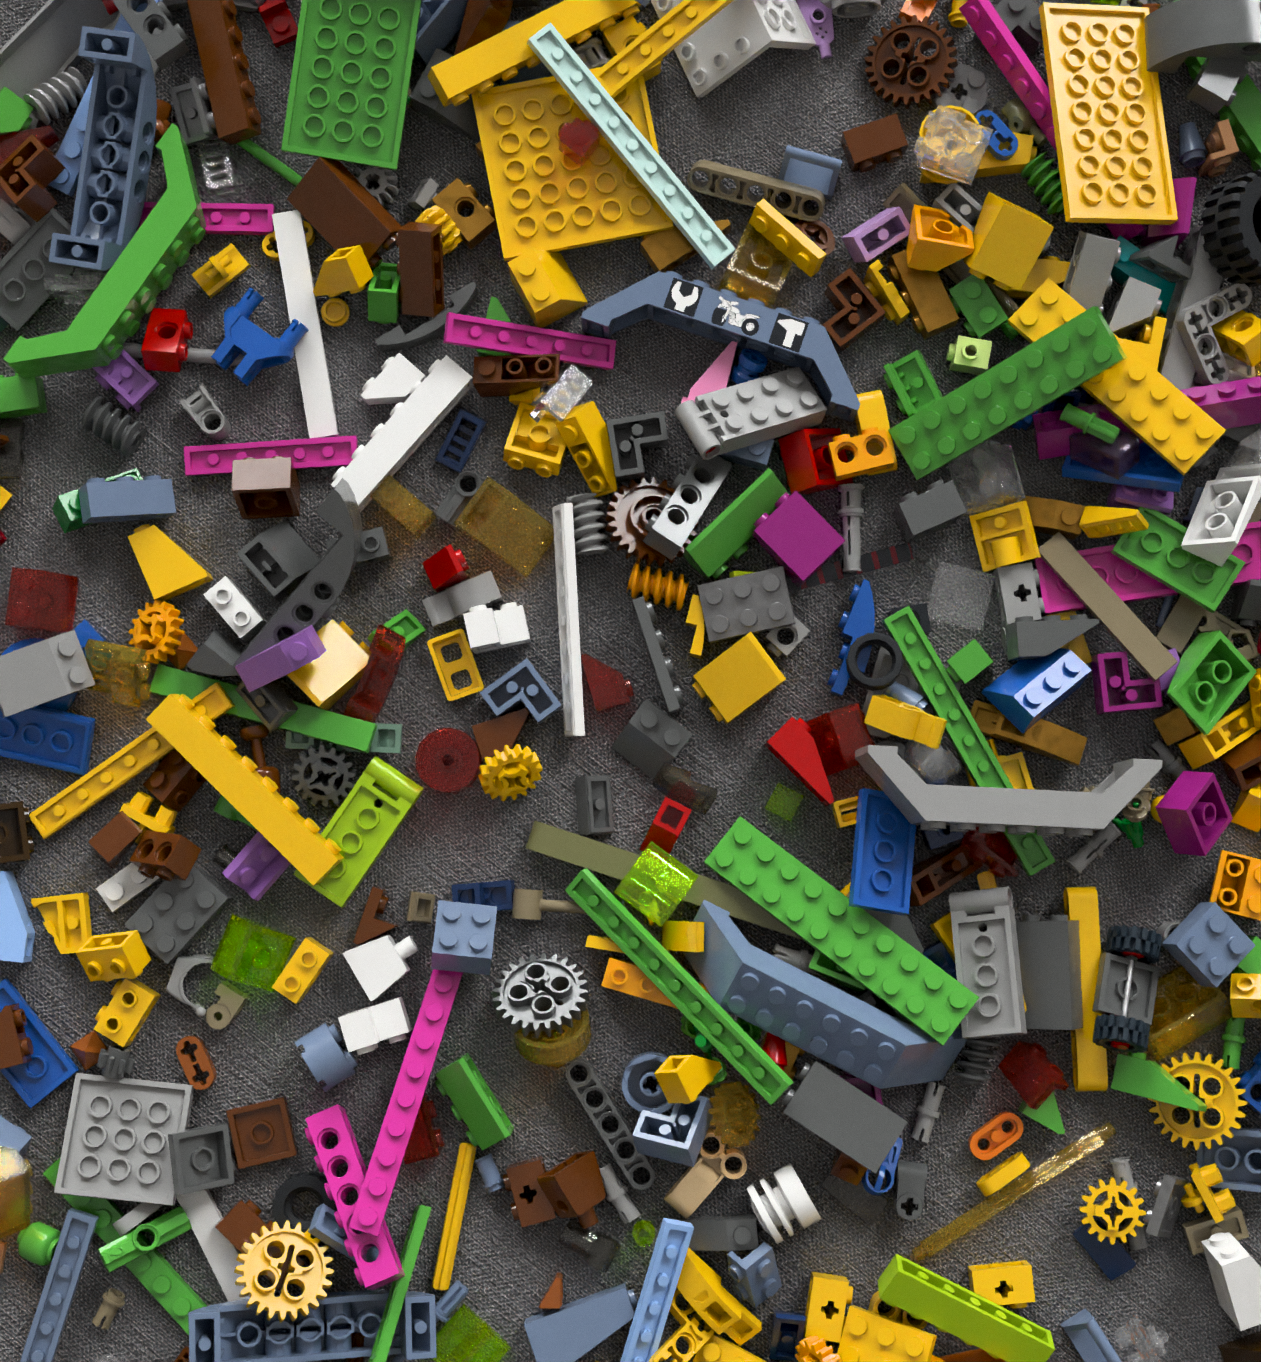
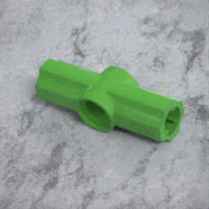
M179 1206L99 1248L98 1252L108 1273H111L188 1232L192 1227L185 1211ZM141 1232H149L153 1236V1244L148 1247L141 1246L137 1241V1235Z

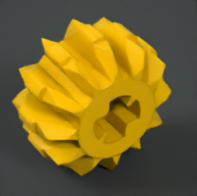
M436 205L427 208L415 220L418 223L442 225L443 256L452 252L462 241V236L460 235V230L455 225L456 223L451 219L450 215L446 214L444 209Z

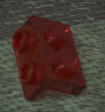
M976 827V830H968L960 845L969 851L968 855L970 858L977 862L985 863L989 866L988 871L999 878L1018 876L1019 871L1012 866L1017 856L1003 832L979 833L978 827Z
M1019 1040L998 1067L1027 1105L1037 1110L1055 1089L1065 1091L1069 1085L1063 1079L1064 1074L1061 1069L1048 1060L1046 1057L1047 1052L1041 1045L1035 1042L1028 1043Z

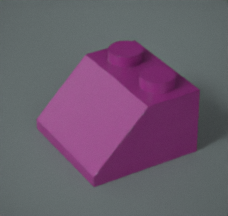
M1197 178L1173 179L1178 221L1171 225L1141 224L1144 230L1138 235L1142 236V246H1147L1162 238L1178 236L1176 249L1188 236Z

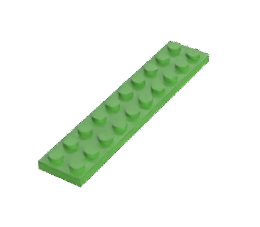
M741 816L704 861L707 867L942 1047L979 999L976 994L865 910L849 906V898Z

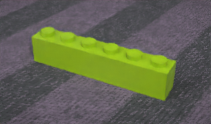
M895 1254L877 1280L879 1298L887 1305L896 1306L908 1312L913 1318L922 1319L934 1325L939 1331L948 1332L960 1338L965 1344L974 1345L986 1351L993 1358H1000L1006 1362H1046L1055 1351L1051 1331L898 1254Z

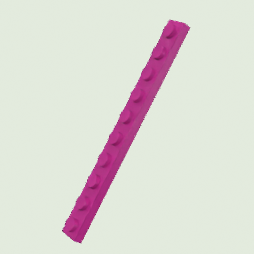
M968 0L959 10L1057 152L1048 86L990 1ZM1105 223L1115 239L1121 235L1126 240H1130L1144 230L1141 224Z
M435 969L432 971L349 1224L351 1229L376 1237L379 1236L464 972Z

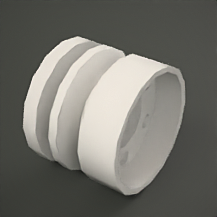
M791 1163L774 1172L778 1185L772 1189L764 1178L759 1180L765 1191L764 1194L759 1195L753 1184L747 1187L751 1207L764 1231L774 1238L777 1244L784 1241L778 1230L782 1225L790 1237L794 1235L791 1220L796 1218L804 1229L821 1220L817 1209Z

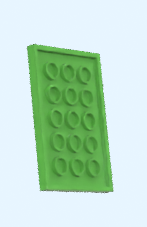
M302 0L281 147L283 152L324 157L336 161L397 171L422 0Z

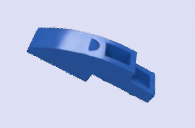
M865 579L861 582L860 586L854 585L848 599L853 602L849 612H843L838 627L842 628L840 636L849 639L850 642L843 643L838 658L842 659L841 665L838 670L833 668L827 685L832 686L829 694L839 698L843 695L850 678L846 663L850 646L857 638L867 633H874L875 611L870 582ZM872 645L863 648L858 655L857 664L861 673H864Z

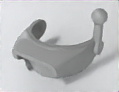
M206 954L177 957L166 991L180 1002L191 1006L192 1010L196 1011L198 1017H203L206 1014L204 1006L189 1001L184 994V977L191 968L201 963H211L212 965L219 966V958Z

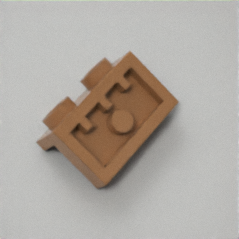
M1229 119L1217 122L1206 138L1204 144L1208 154L1206 155L1207 159L1198 170L1199 177L1208 175L1209 178H1214L1226 172L1225 169L1232 164V160L1238 154L1239 149Z

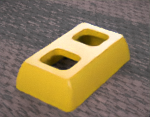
M457 629L428 640L427 645L448 701H454L483 690L484 685L463 629ZM458 643L462 657L449 663L445 662L441 649L447 645ZM468 670L472 684L459 690L455 689L451 680L452 674Z

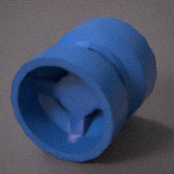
M743 349L738 357L739 364L734 366L730 377L736 384L759 378V373L764 371L768 363L767 358L754 349Z

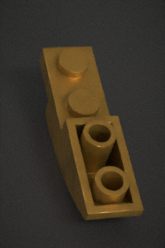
M974 700L970 713L982 734L1022 746L1024 750L1079 766L1087 737L1043 719H1040L1022 734L994 705Z

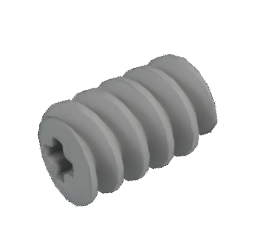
M69 67L66 69V72L59 73L57 78L52 77L48 80V83L39 85V89L34 88L29 94H24L23 98L25 102L34 108L31 113L45 125L50 124L48 114L56 120L60 117L58 109L66 114L69 112L67 104L72 108H76L78 106L76 98L81 102L88 86L84 76L76 68Z
M596 493L578 494L566 499V503H573V517H576L573 519L574 528H576L574 530V539L578 540L575 542V550L580 551L575 554L576 556L594 555L609 550V546L600 545V541L608 537L605 534H600L598 531L606 527V524L597 522V519L604 516L605 513L596 511V507L603 504V501L594 499V496L597 495Z

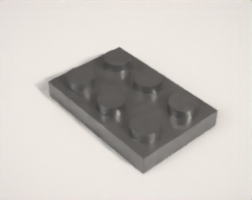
M783 566L697 585L710 643L745 636L749 632L754 634L796 624Z

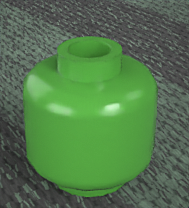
M38 1221L23 1228L17 1238L20 1256L40 1266L50 1264L61 1232Z

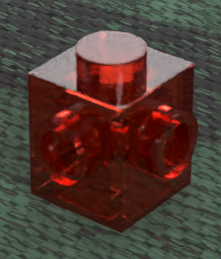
M576 117L572 123L567 122L558 133L560 137L559 150L580 167L585 164L599 146L600 135L598 134V129L588 120L583 122Z

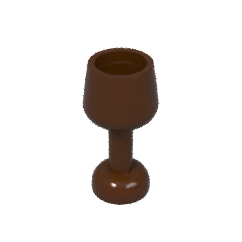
M265 725L241 729L239 731L241 738L251 744L253 760L258 767L256 771L263 778L267 776L273 780L278 786L276 791L281 794L279 770L274 766H266L262 739L268 736L269 729Z

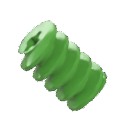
M1046 151L1029 162L1020 175L1023 178L1030 177L1027 182L1029 187L1037 186L1034 190L1036 197L1044 195L1040 201L1041 205L1051 204L1047 209V213L1049 215L1056 213L1059 215L1064 212L1061 181L1057 177L1059 167L1051 169L1055 158L1045 160L1044 157L1048 153Z

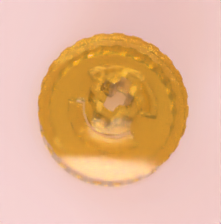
M588 1010L581 1011L580 1020L572 1018V1028L565 1024L562 1025L563 1033L560 1034L556 1029L551 1030V1037H548L545 1031L540 1033L539 1038H534V1031H530L524 1037L523 1030L519 1029L513 1033L518 1053L526 1060L535 1064L556 1068L566 1065L568 1061L580 1056L591 1041Z

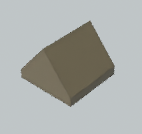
M410 891L406 920L431 924L436 895Z

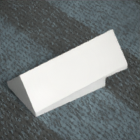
M1261 463L1220 468L1216 479L1206 482L1181 543L1183 550L1218 566H1223L1237 546L1261 497Z

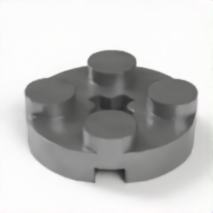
M958 64L957 67L951 68L955 72V78H946L950 87H940L941 97L933 93L931 95L932 106L934 105L935 109L949 105L962 107L975 116L983 109L987 99L988 89L985 83V76L981 71H977L971 66ZM962 88L966 96L962 95L960 100L955 99V94L951 93L952 89Z

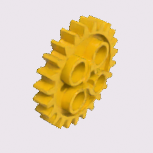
M1195 1052L1194 1059L1191 1060L1187 1053H1183V1062L1181 1063L1176 1057H1172L1173 1067L1167 1064H1162L1161 1067L1175 1079L1179 1076L1188 1079L1190 1083L1189 1091L1196 1095L1195 1074H1199V1097L1205 1099L1207 1109H1216L1220 1113L1221 1119L1217 1125L1209 1124L1205 1119V1112L1199 1111L1200 1127L1197 1128L1195 1127V1110L1187 1109L1190 1113V1119L1187 1123H1180L1174 1115L1176 1108L1180 1106L1147 1098L1150 1101L1156 1102V1106L1149 1109V1112L1159 1114L1154 1124L1163 1122L1165 1126L1161 1133L1165 1134L1171 1131L1173 1133L1171 1142H1175L1179 1137L1182 1138L1183 1148H1186L1190 1141H1193L1195 1150L1200 1149L1201 1142H1204L1206 1147L1211 1149L1213 1139L1220 1146L1223 1145L1222 1135L1233 1138L1234 1135L1230 1127L1240 1129L1242 1126L1236 1121V1118L1246 1117V1114L1239 1110V1106L1248 1104L1247 1101L1239 1099V1095L1245 1093L1246 1089H1237L1236 1084L1241 1081V1077L1232 1079L1230 1075L1234 1068L1230 1067L1223 1070L1224 1060L1220 1059L1214 1064L1212 1063V1054H1208L1205 1060H1201L1200 1052ZM1215 1078L1219 1081L1221 1089L1217 1095H1212L1206 1091L1205 1082L1207 1079Z
M286 1220L283 1229H280L275 1221L270 1232L265 1226H262L260 1229L261 1237L252 1233L250 1236L252 1244L244 1242L242 1246L243 1251L247 1254H238L236 1258L243 1265L236 1266L234 1269V1273L242 1275V1277L235 1281V1285L245 1287L240 1292L239 1297L249 1296L250 1299L246 1307L248 1308L256 1304L258 1308L255 1315L258 1316L265 1310L267 1311L268 1321H270L274 1314H278L279 1322L282 1323L286 1314H289L293 1322L297 1319L298 1311L306 1317L309 1314L308 1306L315 1310L318 1308L319 1303L316 1298L321 1300L326 1298L327 1294L321 1288L327 1289L332 1285V1282L325 1278L332 1276L334 1273L333 1269L326 1268L333 1261V1257H324L329 1246L319 1247L320 1239L316 1237L312 1239L308 1230L305 1233L301 1232V1223H298L295 1229H290V1223ZM270 1246L278 1247L281 1250L282 1256L277 1259L270 1257L267 1253V1248ZM289 1246H293L294 1251L287 1268L288 1274L283 1281L280 1296L275 1297L274 1292L281 1276L280 1269L286 1260ZM298 1255L307 1256L310 1260V1266H299L296 1262V1257ZM261 1275H267L272 1279L273 1285L269 1288H263L259 1285L257 1279ZM287 1285H298L301 1289V1295L298 1297L289 1295Z

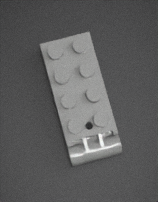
M798 366L696 396L695 402L688 400L681 403L675 409V415L702 459L709 460L717 455L819 425L825 416L827 408Z
M1010 887L950 893L949 906L957 981L979 997L961 1021L962 1038L978 1039L1027 1034L1015 909H1013V897ZM987 925V930L983 932V927Z

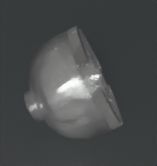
M914 740L907 741L904 748V761L926 784H945L953 779L961 770L958 760L949 749L945 751L941 745H939L938 749H934Z

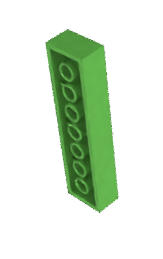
M1093 306L888 431L915 478L919 480L1126 359L1127 356L1098 306Z

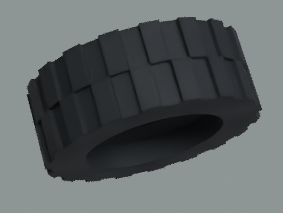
M300 1172L288 1178L277 1189L276 1196L272 1201V1216H274L280 1229H283L286 1220L290 1223V1229H295L298 1223H301V1232L303 1233L310 1228L312 1220H300L292 1211V1201L300 1192L308 1191L314 1193L319 1198L320 1204L324 1203L337 1211L335 1201L330 1200L325 1191L324 1184L327 1183V1179L324 1175L320 1176L317 1172Z

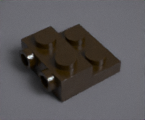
M23 801L0 804V864L27 861L31 859L30 854L34 853L32 836H27L26 825L30 824V814L28 808L23 807Z

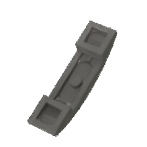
M473 281L449 295L453 307L406 335L399 325L375 339L380 351L392 352L411 349L444 334L447 313L465 315L479 294L476 284Z

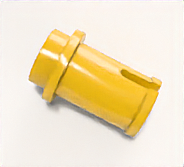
M952 0L951 13L948 15L951 26L956 28L967 26L968 22L959 8L968 0Z

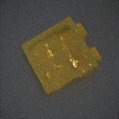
M88 639L85 645V655L95 685L87 689L112 694V703L140 708L143 701H148L151 684H147L150 663L146 661V650Z

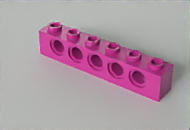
M337 1104L305 1118L308 1125L304 1129L310 1145H315L318 1155L314 1156L316 1165L321 1173H325L327 1183L324 1184L328 1198L335 1201L337 1211L334 1212L336 1222L340 1229H345L348 1238L344 1240L346 1250L350 1257L354 1256L358 1266L354 1269L360 1286L364 1285L369 1290H375L404 1277L405 1273L385 1218L378 1237L367 1233L358 1234L357 1230L349 1228L357 1201L353 1205H347L346 1197L353 1190H357L359 1197L367 1168L345 1109ZM337 1135V1145L333 1149H327L326 1143L328 1138ZM347 1162V1173L342 1177H337V1167L341 1163ZM376 1246L379 1251L378 1257L375 1261L369 1263L366 1258L367 1251L371 1247Z

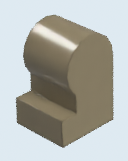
M223 981L219 984L214 993L220 996V999L216 1004L210 1006L206 1012V1022L213 1029H223L231 1025L250 998L249 995L228 981Z

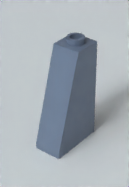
M625 1282L564 1304L560 1309H550L525 1318L524 1327L536 1362H575L634 1317L635 1307L638 1304L634 1289L628 1290Z

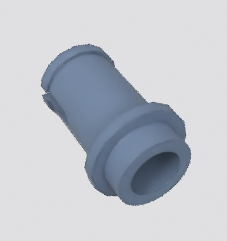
M492 1153L474 1160L485 1184L483 1189H487L488 1194L505 1187L503 1177L501 1178Z

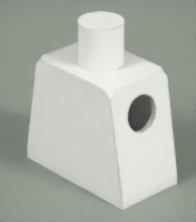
M389 934L345 951L342 954L369 1000L373 1001L411 970L405 959L419 950L411 936L396 944Z

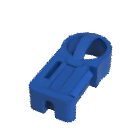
M898 1137L881 1164L874 1188L868 1180V1174L871 1170L867 1169L863 1175L862 1184L868 1193L879 1196L892 1188L903 1143L900 1137ZM884 1175H886L887 1185L883 1190H880Z

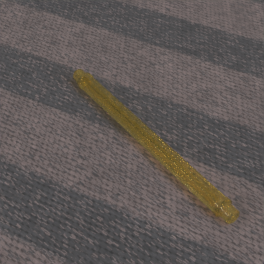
M1110 1122L1100 1128L1096 1127L953 1220L946 1227L941 1228L922 1240L919 1246L911 1250L918 1262L927 1256L932 1257L953 1243L957 1238L962 1237L1013 1204L1020 1197L1025 1196L1076 1163L1080 1158L1085 1157L1107 1143V1139L1117 1133Z

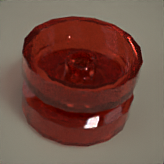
M439 728L429 733L419 743L415 755L416 769L421 780L430 788L444 793H459L471 787L478 779L480 774L479 766L482 765V757L477 743L465 732L454 728ZM446 755L454 758V762L450 766L444 764L446 762L444 759Z

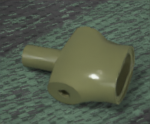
M1014 98L1006 103L1001 110V114L1008 119L1010 130L1015 133L1033 135V140L1040 147L1043 146L1048 139L1040 130V127L1021 99Z

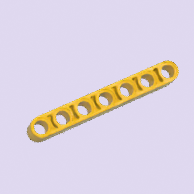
M1095 886L1065 887L1063 892L1064 915H1068V920H1079L1083 1028L1070 1030L1074 1088L1076 1092L1106 1091L1108 1088L1107 1051L1103 1046L1093 1043L1095 1019L1098 1015H1103L1093 1012L1101 955L1097 890Z

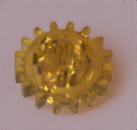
M741 1081L722 1083L720 1088L714 1089L716 1097H710V1101L714 1105L713 1108L708 1109V1112L714 1118L710 1121V1125H715L714 1135L721 1136V1143L728 1144L729 1148L748 1146L749 1141L756 1139L753 1132L760 1130L756 1124V1120H761V1116L756 1114V1110L760 1106L753 1101L755 1094H748L749 1086H742Z

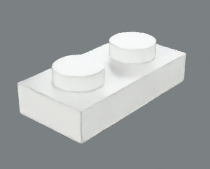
M130 863L98 886L96 890L110 910L116 912L161 878L155 876L154 879L147 878L137 871L139 867Z

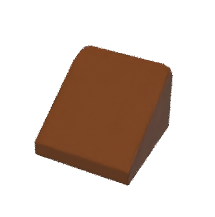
M561 1272L556 1273L539 1304L540 1309H560L562 1307L563 1274Z

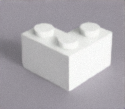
M516 602L500 605V610L497 611L487 608L486 605H478L469 608V613L463 614L470 648L474 654L531 642L523 605L517 606Z
M402 996L338 1017L348 1052L356 1050L357 1055L378 1048L377 1043L382 1040L388 1039L389 1043L392 1044L407 1039L405 1033L412 1030Z

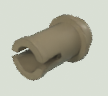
M109 1288L108 1292L103 1293L102 1298L104 1300L92 1319V1323L98 1327L105 1316L101 1329L107 1330L110 1328V1324L119 1307H123L125 1304V1294L115 1288Z

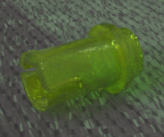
M647 1220L638 1221L632 1229V1236L635 1242L642 1247H645V1244L649 1246L656 1234L654 1225ZM641 1229H643L644 1231L648 1232L649 1235L646 1237H642L639 1235V1233L641 1232Z

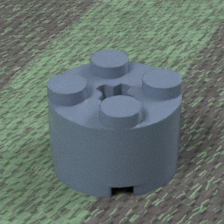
M326 1022L294 1041L297 1047L303 1045L305 1048L301 1055L317 1082L325 1081L326 1084L322 1087L324 1092H327L355 1074L354 1068L358 1066V1062L352 1052H348V1050L343 1051L339 1042L343 1038L336 1026L332 1024L328 1027Z
M653 1051L638 1054L629 1061L624 1069L622 1076L623 1095L628 1104L639 1112L646 1110L661 1114L669 1110L674 1104L668 1103L658 1082L654 1090H651L650 1086L643 1085L647 1082L648 1076L656 1079L654 1073L668 1058L665 1054Z

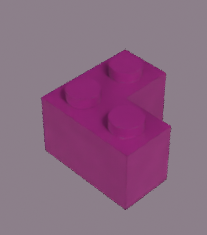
M1127 651L1096 654L1091 657L1097 715L1152 710L1163 707L1160 679H1157L1155 682L1151 678L1130 680Z

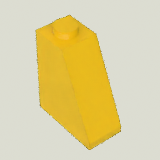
M145 524L133 530L134 534L127 536L154 600L165 602L213 580L212 575L155 525Z

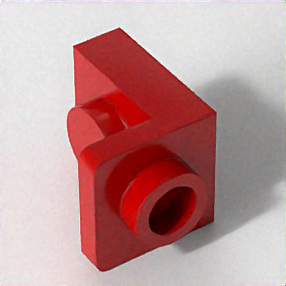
M266 0L262 6L258 7L276 48L297 39L298 27L285 0Z

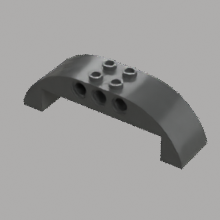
M1177 0L1153 11L1144 19L1147 71L1175 73L1188 56L1261 62V0Z
M342 478L315 511L342 533L243 650L215 628L186 664L190 669L205 674L239 676L235 669L236 665L310 625L317 631L318 626L323 621L321 617L326 620L337 607L336 605L341 600L338 596L357 563L362 543L360 510L355 495L346 480Z

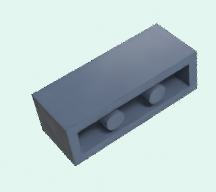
M160 475L144 477V480L135 481L131 476L119 477L115 479L116 481L105 482V478H91L78 489L83 524L168 519L176 513L172 479H162Z

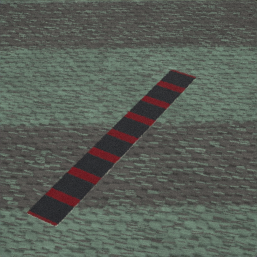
M904 543L861 555V572H843V560L822 565L799 588L787 575L785 576L790 593L913 560L914 558L910 543Z

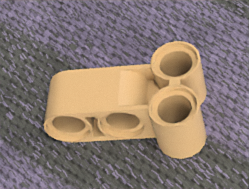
M709 1128L705 1139L707 1137H715L719 1141L718 1148L708 1151L702 1144L699 1152L700 1155L697 1157L694 1167L690 1166L664 1197V1200L685 1219L693 1214L724 1176L729 1179H739L747 1170L744 1153L737 1148L724 1150L723 1136L716 1129ZM730 1157H737L742 1161V1165L737 1170H729L725 1166L726 1160Z

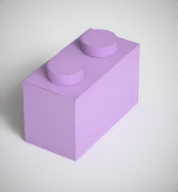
M901 207L886 208L841 238L854 262H868L907 237L910 224Z

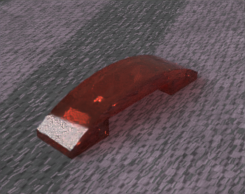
M382 624L378 625L369 651H371L370 658L357 691L349 699L343 715L371 723L375 722L400 667L405 648V637Z

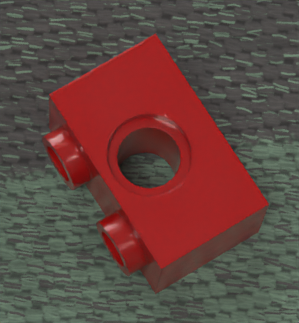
M152 309L141 348L145 370L180 372L182 362L187 361L188 358L187 341L192 340L193 323L188 321L186 310Z

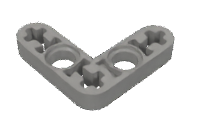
M1237 283L1227 286L1183 309L1177 316V328L1199 379L1205 386L1226 382L1229 378L1228 365L1211 326L1241 311L1250 304L1252 293L1246 284ZM1239 293L1240 298L1237 301L1228 303L1227 299ZM1212 301L1216 302L1219 306V313L1216 317L1209 311V305ZM1193 316L1195 321L1192 325H1189L1188 320ZM1201 331V335L1193 336L1194 333ZM1201 339L1208 345V351L1205 355H1202L1198 350V343ZM1213 359V361H1209L1207 364L1204 362V360ZM1216 369L1218 374L1214 376L1215 378H1212L1211 373Z

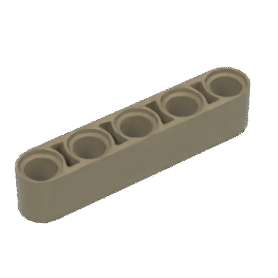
M708 160L696 161L687 176L689 187L696 192L755 207L758 202L765 199L782 215L805 221L818 220L825 207L824 194L817 189ZM699 170L704 171L708 175V180L699 181L695 177V172ZM724 178H731L735 181L736 187L728 189L723 185L722 180ZM758 185L763 189L764 194L755 196L750 192L749 187ZM785 192L791 196L792 200L788 203H782L778 200L777 194ZM815 200L819 204V208L809 210L804 202Z

